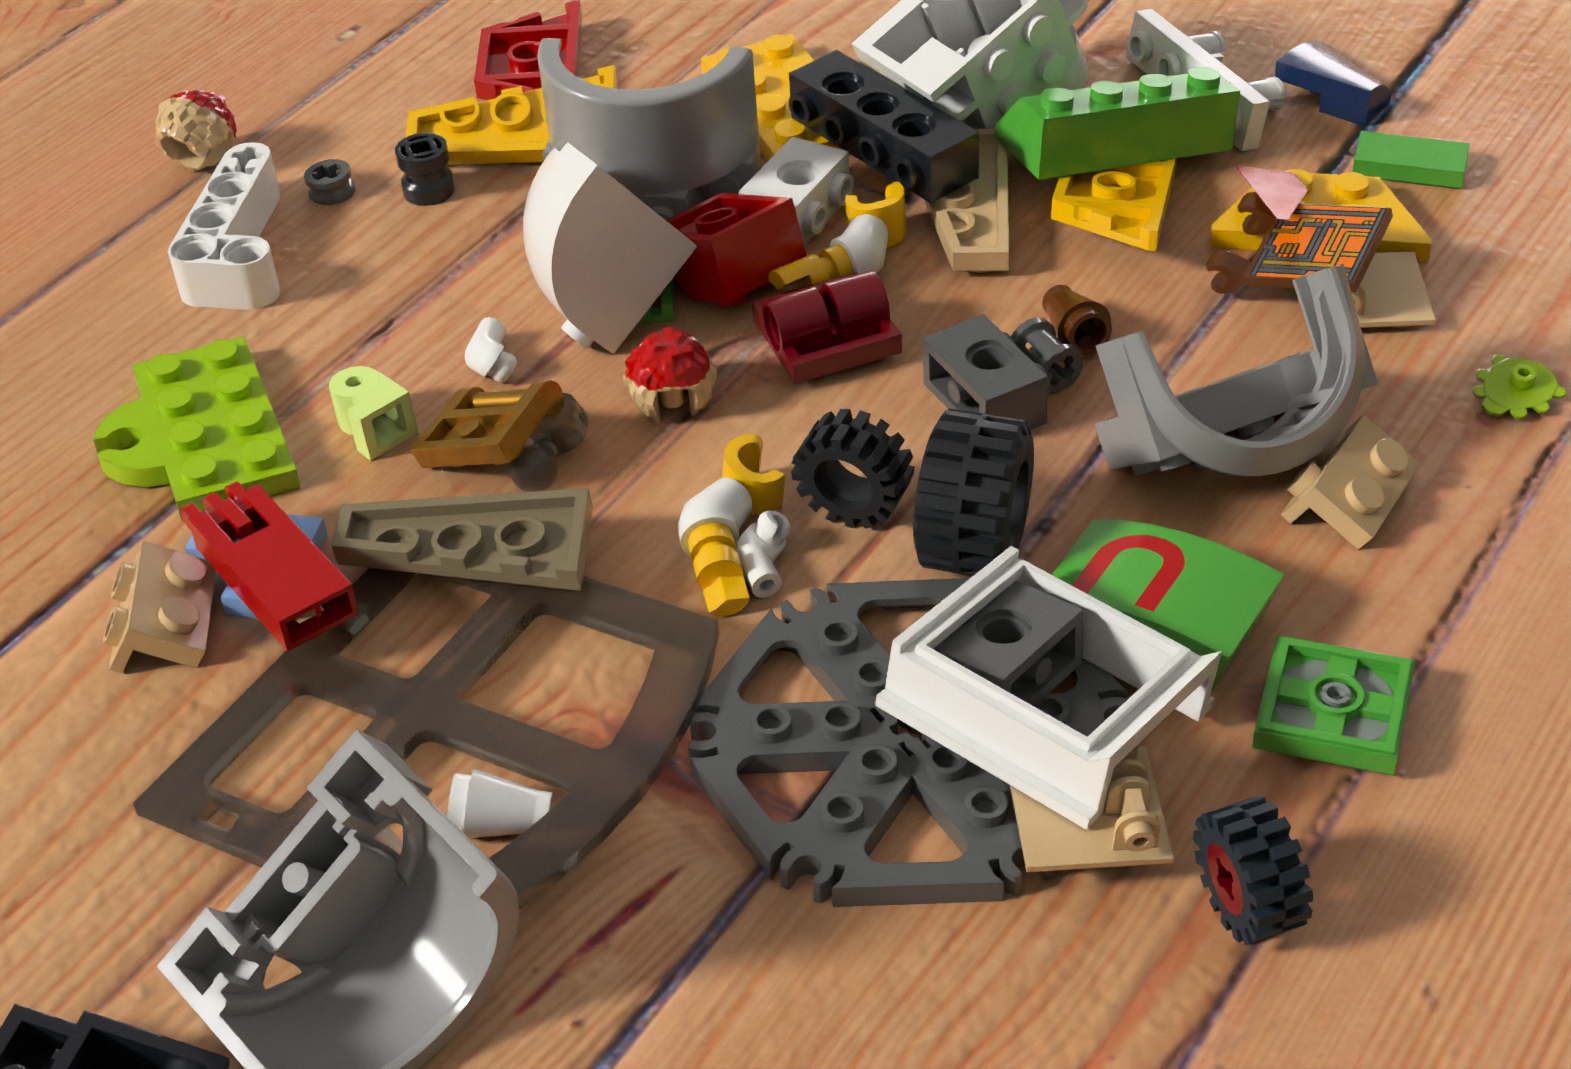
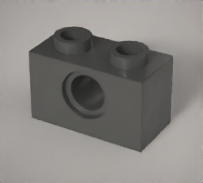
M984 314L923 337L924 384L948 409L1025 420L1028 422L1030 430L1047 423V399L1051 393V384L1045 369L1027 357L1016 346L1012 337L1008 333L1002 332Z
M1015 581L956 631L940 642L934 650L1030 705L1035 706L1082 664L1083 609L1019 581Z

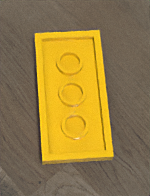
M772 35L762 42L743 46L750 48L753 52L760 152L766 160L769 161L792 136L841 149L791 118L789 108V72L814 61L794 35ZM730 47L720 50L717 54L702 57V74L716 66L726 56Z

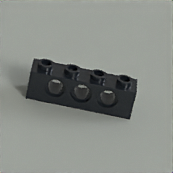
M838 50L832 51L789 72V108L792 119L834 145L848 151L849 154L893 181L900 182L904 188L929 203H933L979 178V131Z

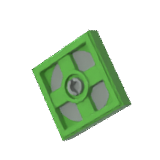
M1277 635L1254 729L1252 748L1395 776L1416 660Z

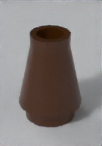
M1056 285L1045 293L1042 307L1055 328L1057 338L1063 344H1072L1082 355H1092L1097 353L1095 345L1110 340L1112 334L1111 316L1105 306L1074 292L1066 285Z

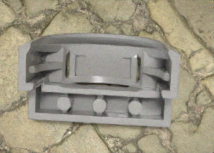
M1344 264L1292 280L1314 347L1313 349L1278 359L1174 395L1168 386L1143 331L1095 345L1118 414L1094 423L1109 470L1132 466L1134 476L1157 469H1160V471L1173 469L1194 461L1196 470L1209 468L1213 471L1221 472L1223 476H1263L1297 467L1328 447L1349 421L1356 404L1359 403L1361 390L1378 384L1361 331ZM1285 412L1277 422L1274 421L1273 416ZM1238 429L1241 438L1255 434L1258 435L1247 440H1240L1226 436L1224 433Z

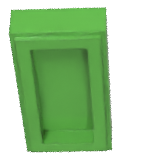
M1361 131L1354 158L1353 172L1364 176L1380 177L1381 180L1462 189L1470 143Z

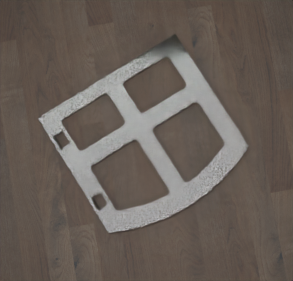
M368 568L352 584L359 615L288 652L285 651L133 802V806L138 816L262 868L318 800L307 790L289 810L282 813H274L210 787V785L294 699L302 695H311L374 719L363 733L386 743L403 761L419 745L426 742H436L569 793L534 825L489 857L512 882L517 892L520 910L561 880L598 847L643 799L671 760L696 715L710 678L720 633L718 620L583 576L582 590L576 591L434 575L490 594L491 596L418 674L410 678H400L338 655L414 577L421 574ZM541 615H552L655 650L644 683L628 716L612 743L605 748L594 749L461 699L532 621ZM218 810L238 818L229 831L207 821Z

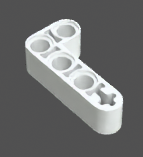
M250 142L239 144L229 149L222 157L171 242L168 255L180 298L185 304L195 307L255 310L267 307L279 298L281 290L271 249L268 242L259 237L281 196L271 151L268 146L262 143Z

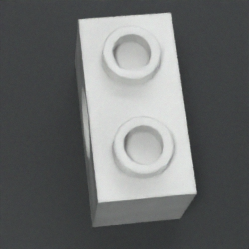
M792 136L740 189L739 194L792 198L805 246L815 234L817 235L823 230L826 222L841 206L846 205V195H852L854 180L853 176L849 174V153L845 150Z

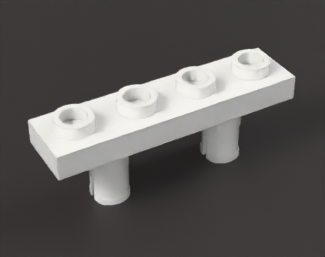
M1153 9L1135 11L1131 34L1127 41L1126 57L1146 74L1173 76L1187 74L1190 69L1195 67H1209L1219 71L1221 76L1240 90L1233 145L1241 151L1259 148L1268 110H1280L1284 104L1280 100L1285 98L1286 94L1283 82L1277 77L1253 82L1242 80L1221 63L1224 56L1220 52H1225L1226 45L1223 36L1217 31L1186 36Z

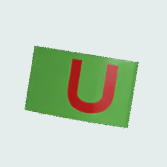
M1093 519L1051 575L1189 648L1199 656L1222 651L1212 687L1214 691L1268 609L1285 574L1248 555L1187 532L1127 520Z

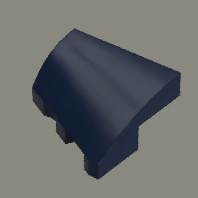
M1309 41L1302 43L1276 61L1275 77L1279 78L1282 82L1321 94L1319 112L1366 127L1390 104L1391 91L1385 84L1323 42Z

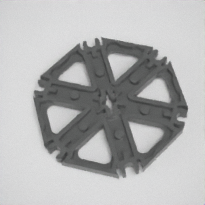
M970 578L826 584L827 594L817 587L810 590L811 611L807 612L796 610L786 600L781 603L782 621L775 616L771 608L691 707L692 715L689 718L691 739L696 740L688 742L691 775L771 881L779 868L781 887L788 890L794 885L799 876L804 874L816 875L813 880L814 901L823 903L832 896L833 907L1004 901V890L1015 897L1022 894L1023 874L1019 867L1025 866L1011 791L1001 779L923 733L922 742L918 737L914 738L907 732L898 735V724L902 728H907L911 733H918L919 731L875 706L877 694L885 689L890 654L858 618L864 610L872 607L898 609L937 605ZM783 649L796 654L834 701L752 704L743 700L739 694L773 651ZM1082 658V664L1071 673L1077 681L1076 685L1065 692L1049 693L1034 707L1088 737L1128 699L1127 690L1109 672ZM835 771L805 814L798 820L788 823L772 820L738 778V774ZM912 794L963 853L958 859L945 862L884 864L869 858ZM1039 871L1046 881L1054 877V871Z

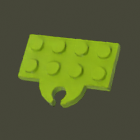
M244 336L230 340H215L206 346L175 354H160L150 360L132 364L141 398L123 404L103 418L94 432L93 441L102 471L106 476L129 486L153 487L170 484L181 520L183 518L180 508L194 503L200 511H206L203 497L216 492L224 501L228 499L225 486L236 481L245 489L259 484L269 496L300 488L295 464Z

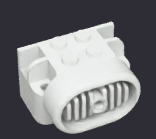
M901 0L851 44L859 62L968 126L974 129L994 128V125L1020 97L1041 95L1042 91L1048 88L1075 90L1086 87L1088 67L1073 23L1087 10L1089 0Z

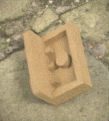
M1362 415L1348 429L1342 430L1328 447L1315 456L1319 459L1316 464L1313 461L1309 462L1294 477L1286 489L1293 497L1281 513V516L1291 524L1307 509L1311 508L1353 546L1360 549L1375 536L1421 463L1367 416Z
M143 541L133 564L121 563L111 591V599L120 601V607H113L103 636V643L113 646L109 670L123 673L133 650L194 668L198 667L206 651L216 570L206 559Z

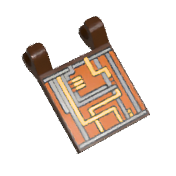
M1256 192L1247 193L1237 206L1240 213H1252L1245 218L1242 224L1243 231L1250 235H1260L1265 232L1266 234L1252 261L1225 250L1215 251L1206 263V269L1208 271H1220L1211 281L1212 290L1216 293L1227 294L1245 285L1294 288L1293 279L1344 264L1351 292H1357L1393 218L1392 209L1389 207L1299 204L1289 220L1276 219Z

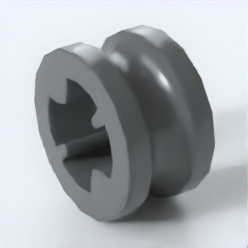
M329 159L310 166L304 173L305 183L310 188V199L321 205H333L344 202L352 197L356 189L354 181L350 178L351 169L349 164L343 160Z

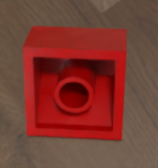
M719 193L666 220L697 245L696 249L673 277L674 280L691 299L716 302L717 306L721 308L736 306L749 299V292L760 286L773 285L768 281L770 271L807 256L792 198Z

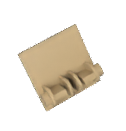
M1415 252L1375 253L1357 292H1351L1360 327L1392 326L1395 328H1407L1416 325H1435L1436 319Z
M1138 744L1114 767L1103 814L1087 830L1010 785L1026 872L1174 862L1146 746H1139Z

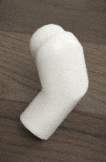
M484 318L465 350L466 365L483 377L488 374L498 383L506 382L517 365L516 357L503 350L504 345L501 343L506 335V328L502 322L495 318Z
M770 510L761 513L757 523L751 524L736 543L744 578L752 593L759 598H767L774 595L782 585V579L773 563L787 544L785 538L788 537L791 531V525L789 520L777 511Z

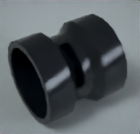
M435 133L413 134L399 141L395 147V155L398 167L404 172L401 178L404 198L409 203L420 206L436 205L450 198L455 191L452 171L446 167L449 161L447 141Z

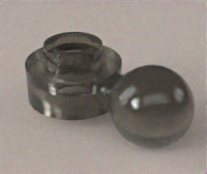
M563 393L564 404L561 412L557 416L544 417L529 437L534 442L533 445L525 446L522 453L510 462L509 471L511 479L522 491H544L551 487L558 474L555 454L569 452L583 441L589 425V415L571 394Z

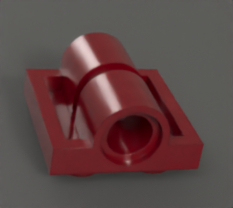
M873 270L859 274L854 272L751 301L755 324L794 384L819 379L831 373L862 364L874 363L879 359L902 353V334L890 319V307L884 285L878 274Z

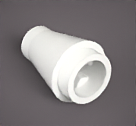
M473 768L471 775L454 774L447 817L468 838L524 833L548 834L553 792L536 790Z

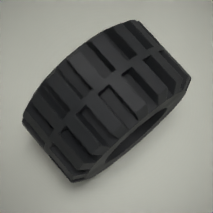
M950 408L941 415L926 445L915 498L913 537L918 561L922 568L974 576L1010 546L1019 550L1029 508L1034 469V442L1027 421Z

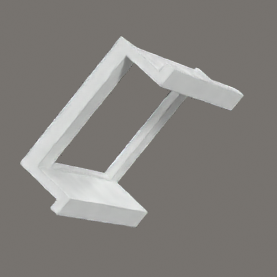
M1010 546L892 641L885 689L877 694L875 706L1087 830L1102 816L1113 769L1174 709L1197 722L1212 709L1214 697L1210 696L1222 651L1199 656L1189 648L1029 562L1019 559V550ZM1019 581L1082 608V658L1139 690L1087 737L935 651L933 648L1011 584Z

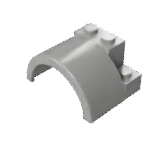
M543 38L541 40L537 58L549 135L548 143L543 152L544 160L562 138L665 220L719 193L739 194L740 189L761 169L753 52L750 48L730 47L726 56L716 66L702 75L685 82L661 88L626 90L603 87L578 78L561 62L559 57L562 46L561 39Z
M356 729L308 785L307 789L318 801L224 912L206 907L157 965L159 970L245 1069H419L439 1052L476 1012L500 976L515 942L519 924V901L512 882L427 797L433 790L386 743ZM398 823L403 826V841L389 828L390 824ZM274 955L294 964L302 971V973L273 987L265 989L263 986L266 969Z

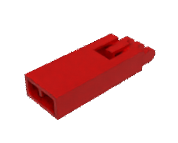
M238 481L225 486V492L228 499L224 501L216 492L203 497V503L207 512L205 510L200 511L194 503L180 508L182 518L192 532L196 549L287 652L359 615L352 583L259 484L245 489ZM309 611L314 615L301 623L295 620V618Z

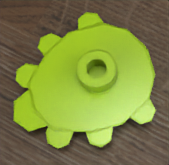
M1503 355L1493 356L1492 363L1494 365L1489 370L1479 369L1475 372L1477 380L1484 382V385H1477L1472 389L1476 398H1485L1482 402V407L1488 415L1500 417L1510 411L1511 415L1518 420H1522L1527 416L1528 409H1534L1539 414L1546 413L1550 408L1548 401L1552 397L1561 399L1566 395V389L1558 385L1555 374L1543 364L1526 358H1507Z

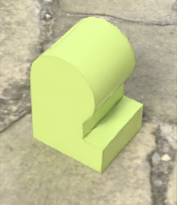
M365 366L349 367L332 376L329 381V391L338 426L343 432L354 436L357 451L367 459L372 461L419 434L409 391L387 376Z

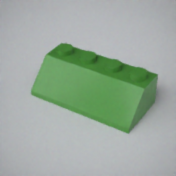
M1195 67L1190 69L1187 74L1173 76L1146 74L1138 81L1124 83L1098 81L1089 88L1075 90L1048 88L1043 90L1041 95L1020 97L994 125V136L1038 180L1229 151L1233 149L1240 90L1221 76L1219 71L1209 67Z

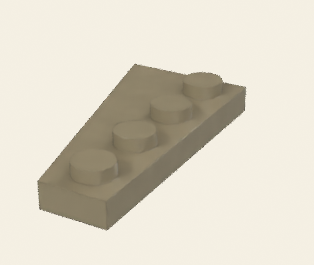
M589 488L342 504L331 546L338 565L581 591L593 505Z

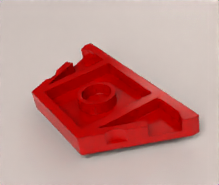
M580 0L565 3L566 14L542 21L539 12L522 16L512 22H502L481 29L474 78L477 98L483 100L495 99L502 94L501 90L518 86L522 87L523 92L542 88L537 56L538 48L543 38L561 39L562 46L559 52L561 62L572 74L578 76L582 27Z

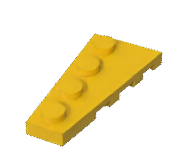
M615 65L598 68V75L582 79L595 85L617 89ZM518 86L501 90L502 94L491 100L477 102L474 97L409 111L406 137L418 133H435L442 136L447 141L449 152L447 165L544 162L543 152L548 143L549 135L542 88L523 92L522 87Z

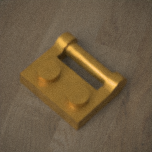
M552 380L534 382L526 389L485 392L480 387L460 388L410 451L422 468L446 466L457 468L464 465H504L510 463L522 453L525 447L524 443L544 417L557 416L561 412L564 404L563 391L560 385Z

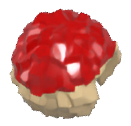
M185 90L184 92L172 95L166 101L160 102L158 105L159 113L155 121L157 130L155 134L156 145L158 149L164 151L163 154L169 160H178L180 164L191 172L215 166L221 161L224 154L234 147V142L236 141L235 115L227 108L226 98L213 92Z
M664 327L663 330L646 336L640 345L632 348L631 355L625 361L626 368L623 384L627 386L632 401H635L641 412L655 422L660 423L658 392H660L663 406L676 408L684 403V389H688L691 416H693L699 410H704L712 398V389L717 379V369L712 365L710 356L704 350V347L696 341L694 336L685 333L683 329Z

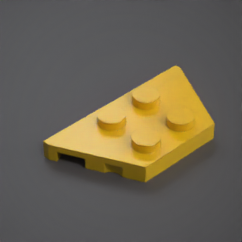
M1178 158L1061 176L1052 197L1051 219L1147 251H1157Z
M1301 169L1286 170L1287 172H1294L1308 189L1299 204L1391 208L1393 218L1376 253L1414 251L1418 262H1429L1431 238L1380 177L1364 176L1355 172L1338 175L1309 173ZM1252 187L1212 224L1210 248L1258 250L1266 232L1260 235L1246 234L1243 231L1242 224L1245 218L1252 213H1240L1237 208L1244 195L1255 192Z

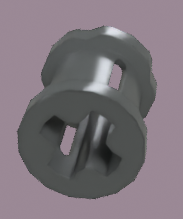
M1035 317L1019 325L1012 333L1011 337L1016 346L1034 363L1040 364L1045 369L1050 380L1051 393H1057L1071 386L1079 377L1083 369L1082 353L1072 344H1063L1056 337L1054 326L1045 318ZM1028 342L1033 347L1028 349L1026 343ZM1064 362L1065 367L1062 368L1058 363Z

